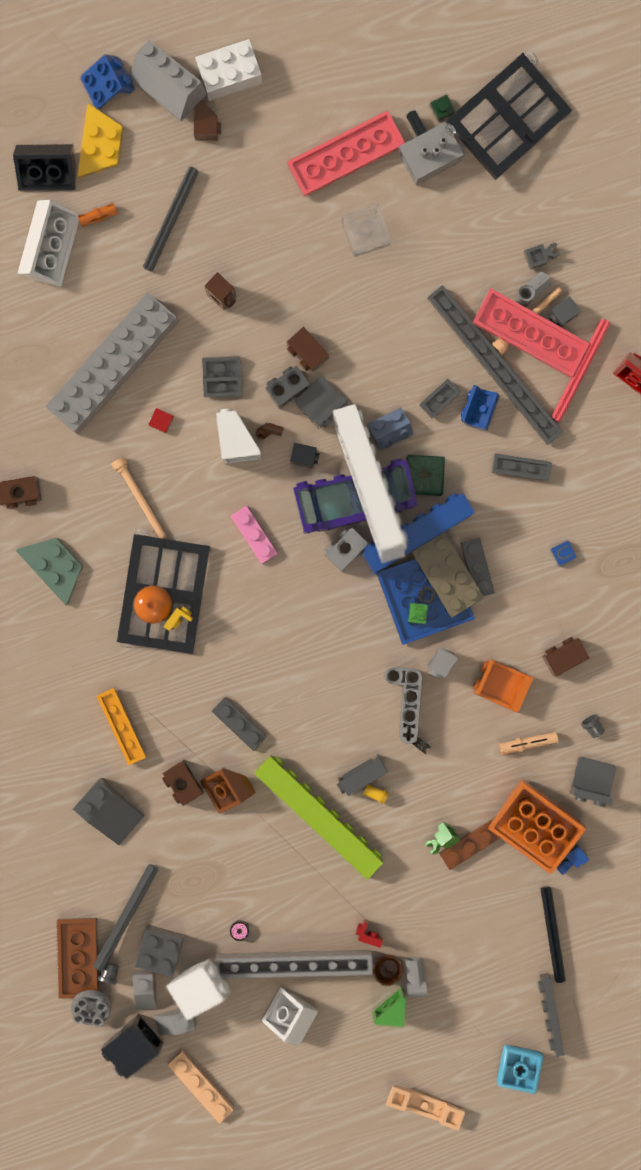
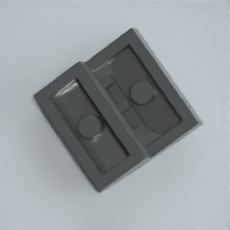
M240 356L202 358L204 397L242 395Z

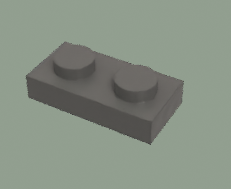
M447 379L422 401L419 406L433 419L461 392Z

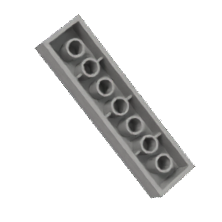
M147 292L51 399L46 407L78 435L177 325V317Z

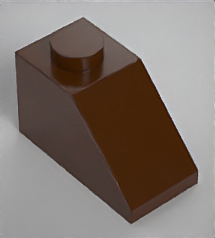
M201 100L194 108L195 140L218 141V134L222 133V124L218 122L217 115Z

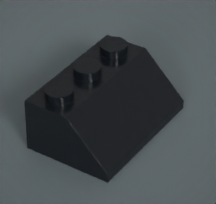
M73 144L16 145L13 160L18 191L76 189Z

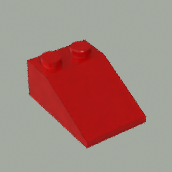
M630 352L613 372V375L641 395V357L636 353L632 354Z

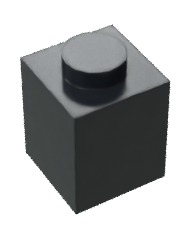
M294 443L290 463L313 468L314 464H318L320 453H316L317 447Z

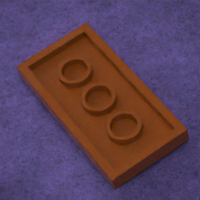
M97 918L58 919L59 999L74 998L77 994L86 990L99 991L98 970L93 967L98 957Z

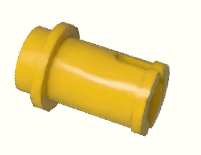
M368 784L363 795L379 801L378 804H384L389 793L385 792V789L382 791Z

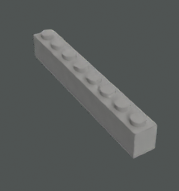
M371 950L216 954L215 965L222 979L372 975Z

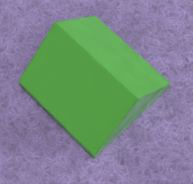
M402 987L372 1012L375 1025L404 1027L406 997Z

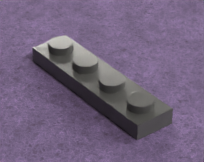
M547 973L541 974L538 988L539 992L543 993L544 1000L541 1001L543 1012H547L548 1019L545 1020L547 1032L550 1031L551 1039H548L549 1047L557 1057L564 1056L551 979Z

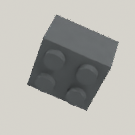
M147 925L135 967L173 977L185 935Z

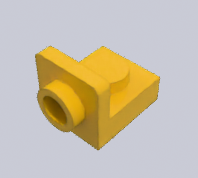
M177 607L163 627L169 631L172 628L176 630L182 621L180 616L191 622L193 619L190 616L192 612L185 607L181 609Z

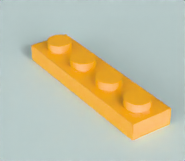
M112 688L97 695L96 697L128 766L146 758L147 756L116 689Z

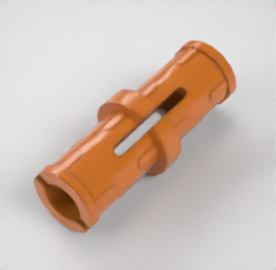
M114 203L98 209L95 207L88 213L78 215L81 226L84 227L95 222L100 223L103 219L118 213Z

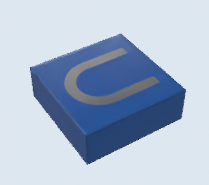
M569 541L550 549L558 566L577 558Z

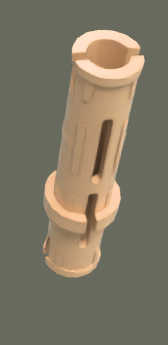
M556 732L523 739L518 737L513 741L499 743L501 755L513 752L522 753L523 750L558 744V737ZM546 739V741L531 743L533 741ZM524 743H526V745H521V746H517V747H511V746H514V745H519V744H524Z

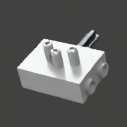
M415 110L410 111L406 115L417 137L399 146L398 154L415 185L463 160L464 148L460 142L457 143L453 128L448 126L446 122L427 131Z

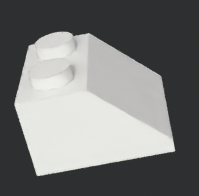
M280 987L262 1022L284 1042L300 1045L318 1011L304 999Z

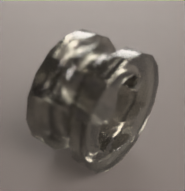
M423 587L418 592V599L423 604L432 603L436 596L435 591L431 587ZM424 590L432 593L429 601H426V598L422 599Z
M417 737V742L412 743L425 755L427 754L426 750L431 748L430 745Z

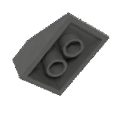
M103 778L99 779L73 808L87 823L117 845L127 837L144 817L138 809Z

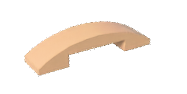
M392 1086L386 1102L387 1106L404 1112L405 1110L439 1121L441 1125L458 1131L465 1115L464 1110L448 1102L399 1086Z

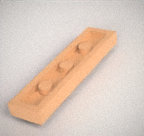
M183 1050L168 1063L171 1070L218 1123L234 1111V1107Z

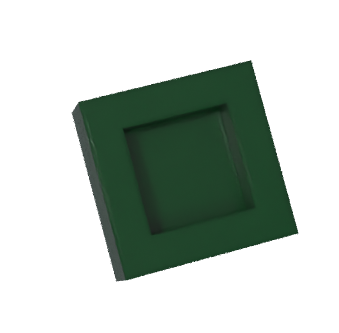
M447 94L430 102V107L437 121L455 113V109Z

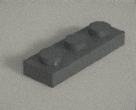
M495 453L491 473L548 482L552 462Z
M480 538L462 542L461 546L468 571L483 596L494 594Z
M226 697L212 710L252 751L267 737Z

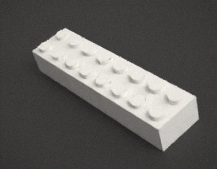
M355 404L334 410V427L381 562L385 563L404 557L405 549H407V538L405 532L400 529L401 522L398 513L394 514V501L391 495L388 496V485L386 479H382V468L380 462L376 461L374 445L369 442L370 435L368 428L363 425L362 421H364L362 412L361 410L357 411Z

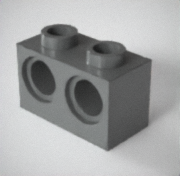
M292 366L288 367L282 372L283 375L277 379L275 377L267 383L268 386L265 387L266 392L279 409L310 387L309 382L297 366L294 368ZM293 376L300 379V382L296 385H292L289 382V379ZM275 388H283L284 393L281 396L275 395Z

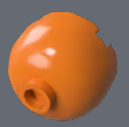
M151 585L144 587L137 593L134 599L135 613L146 623L156 624L162 622L169 617L172 611L173 602L171 596L166 589L160 586Z

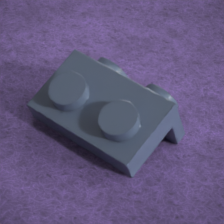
M402 408L394 410L367 424L379 450L389 448L393 444L407 439L414 434L411 423Z

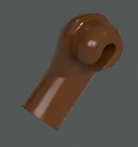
M265 423L256 430V437L259 440H263L271 434L282 436L284 427Z

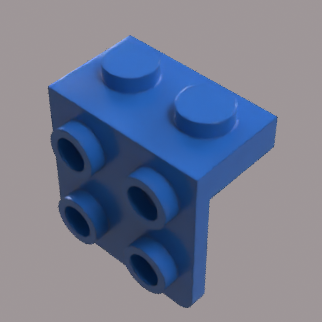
M104 54L80 77L95 108H102L119 92L131 94L135 90L132 79L125 71L124 64L118 56Z

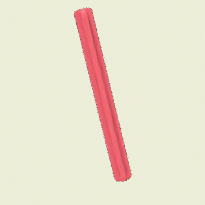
M601 319L576 372L570 379L551 416L554 421L560 422L610 326L609 321Z

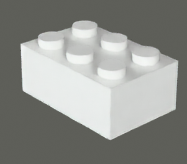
M249 39L195 57L209 101L262 84L261 72Z

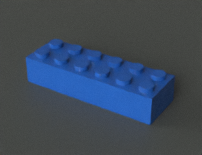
M456 492L445 500V504L438 503L431 507L430 513L427 515L423 512L413 519L412 524L408 525L406 522L400 526L401 531L405 532L407 538V549H405L404 556L475 513L464 493L458 495ZM374 542L366 546L362 553V557L373 575L401 559L398 558L382 563Z

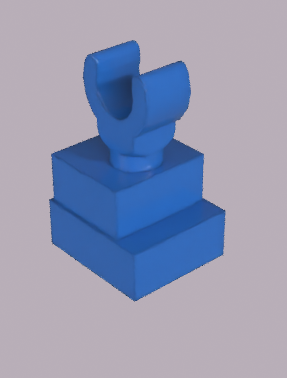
M575 843L566 855L568 859L561 862L557 870L563 875L572 865L578 868L582 864L587 863L589 858Z

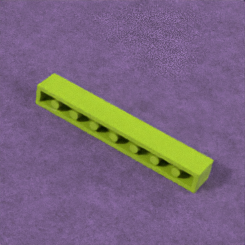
M270 755L254 774L368 880L383 864L381 853L375 848L371 850L367 846L368 841L361 835L357 837L353 833L354 828L349 823H342L338 819L340 815L334 809L329 810L325 807L326 802L319 795L315 797L311 793L312 789L305 782L301 784L296 779L298 776L291 769L287 771L282 766L284 762L277 756L273 758Z

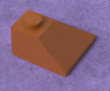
M222 768L200 780L219 814L242 803L256 793L246 776L226 768Z

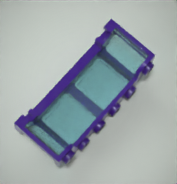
M401 458L391 460L390 465L382 468L381 475L382 479H386L388 496L391 495L393 498L395 514L403 510L415 508L418 504L407 460L402 461ZM345 474L334 476V480L326 481V479L317 480L314 485L303 481L296 483L297 487H293L304 534L316 531L322 532L367 521L352 476L345 477Z

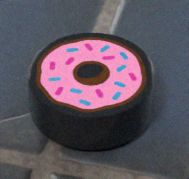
M242 920L235 921L230 928L231 937L236 941L245 940L249 935L248 924Z

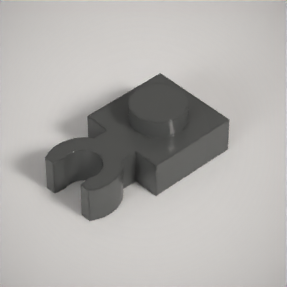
M551 243L546 249L541 244L525 250L524 254L530 270L548 264V258H558L560 252L553 253L551 251L552 248L557 246V243Z

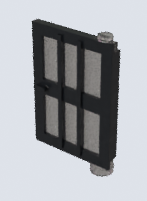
M526 50L445 122L447 124L445 127L446 132L450 136L456 134L495 180L573 111L536 68L539 64L538 59L530 50Z
M135 528L117 642L121 643V647L126 648L138 645L193 654L210 546L153 537L154 531ZM151 585L166 589L173 602L169 617L156 624L142 621L134 609V599L137 593L144 587ZM177 607L180 609L185 607L192 612L190 615L193 617L191 622L180 616L182 621L176 630L172 628L169 631L163 627Z

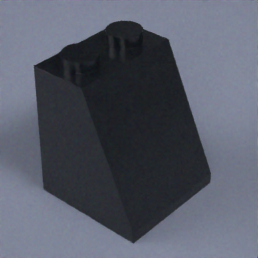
M137 1014L102 1046L101 1051L104 1059L108 1062L111 1061L115 1066L114 1069L121 1077L124 1076L127 1080L157 1057L164 1043L144 1019Z

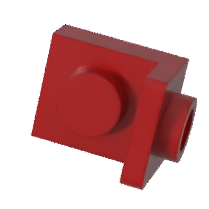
M363 919L362 924L359 923L356 929L358 941L381 948L382 937H379L380 934L369 930L368 933L365 932L368 921Z

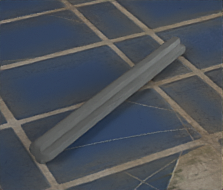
M188 167L143 264L144 269L147 271H153L197 177L198 170L194 167Z
M148 864L93 964L95 969L103 971L158 872L156 866Z

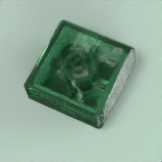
M407 455L406 460L415 494L441 496L444 488L445 457ZM423 471L430 475L426 480H423V477L419 475ZM405 472L404 493L411 494Z

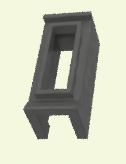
M376 755L374 760L371 758L342 775V779L339 777L337 786L342 794L346 792L347 796H350L388 772L378 755Z

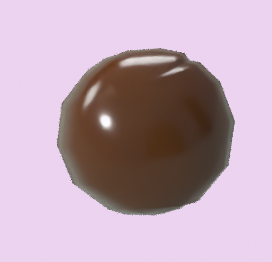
M386 954L380 957L373 969L376 981L382 986L396 984L403 974L402 962L394 955Z

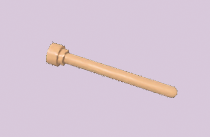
M560 287L555 288L532 311L539 315L562 293V289ZM501 339L491 344L500 356L507 351L508 343Z
M125 457L117 459L111 464L115 471L122 474L158 537L166 539V533L128 471L127 460Z

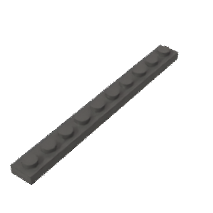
M442 285L429 295L427 299L542 440L548 445L562 434L563 431L477 326L472 324L473 321L446 288Z

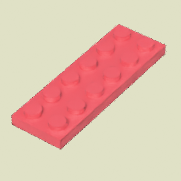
M387 110L287 161V165L303 196L306 197L398 150L399 146L405 142Z
M492 288L489 289L472 324L569 378L573 377L590 344Z

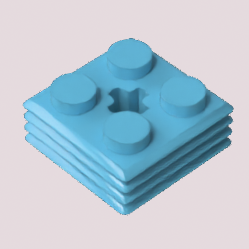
M504 1045L497 1077L498 1086L536 1094L543 1062L542 1053ZM522 1066L524 1070H520V1073H518L516 1068Z

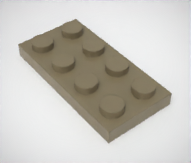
M445 532L411 552L451 618L484 598Z

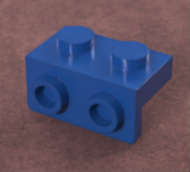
M473 385L472 390L469 391L466 407L461 412V421L467 426L487 431L500 395Z

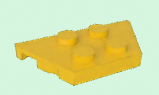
M87 104L78 178H84V175L93 172L98 173L106 168L116 167L119 164L123 127L89 104Z

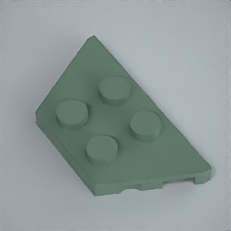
M57 538L17 549L16 552L58 598L67 605L83 567Z

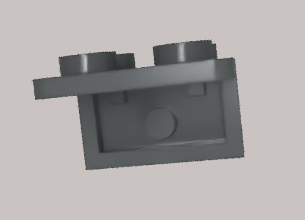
M320 377L295 399V404L320 429L322 426L324 428L333 421L331 418L333 417L334 410L346 407L347 399L343 395L340 396L323 377Z
M579 757L570 794L574 795L575 800L586 802L587 799L593 800L594 805L605 807L606 804L612 805L613 797L610 796L616 766Z

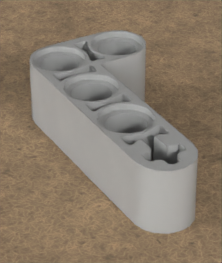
M390 667L385 671L386 681L393 685H403L399 737L405 744H412L416 741L418 735L422 675L420 671L413 668ZM392 670H396L399 674L396 681H391L388 678V674ZM410 672H415L418 675V679L414 683L408 681L407 677ZM409 691L416 693V699L413 702H409L406 699V694ZM409 710L415 713V717L411 721H407L404 717L405 713ZM404 723L408 725L414 724V728L410 726V733L413 734V737H409V740H406V737L403 736V733H407V726L403 727Z

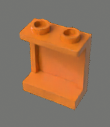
M489 659L488 662L484 661L480 670L483 672L481 678H477L473 685V689H475L474 694L518 713L533 681V677L516 671L493 659Z

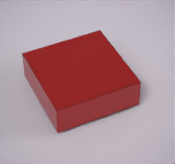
M156 408L148 426L166 434L174 416Z

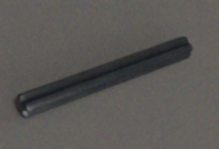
M545 886L541 888V896L554 979L556 983H563L566 981L552 889L550 886Z

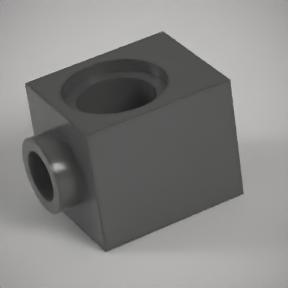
M569 296L550 310L548 313L550 315L549 320L562 327L577 317L581 311Z

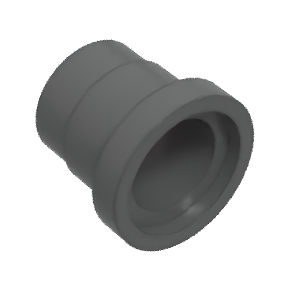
M597 714L587 717L581 723L583 729H586L592 738L599 737L605 731Z
M107 963L97 980L116 985L119 966Z

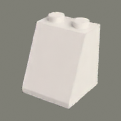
M228 408L220 410V413H216L223 463L261 460V452L237 412Z
M211 959L182 970L166 986L186 1020L223 1002L231 993L227 983L223 981L218 973V968L212 963Z

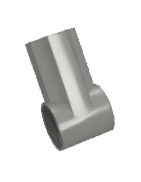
M541 271L528 283L519 288L515 301L524 307L528 306L532 300L552 285L550 277ZM521 293H527L529 298H523Z
M411 957L405 959L408 998L427 996L422 958Z

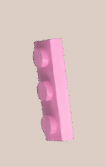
M247 506L231 515V518L261 564L278 554Z

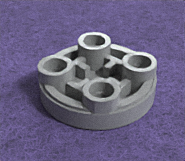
M96 990L80 992L74 997L71 1006L74 1022L94 1025L96 1027L104 1024L111 1010V1003L108 997Z

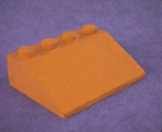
M521 778L488 829L549 874H552L585 832L586 826L574 815Z

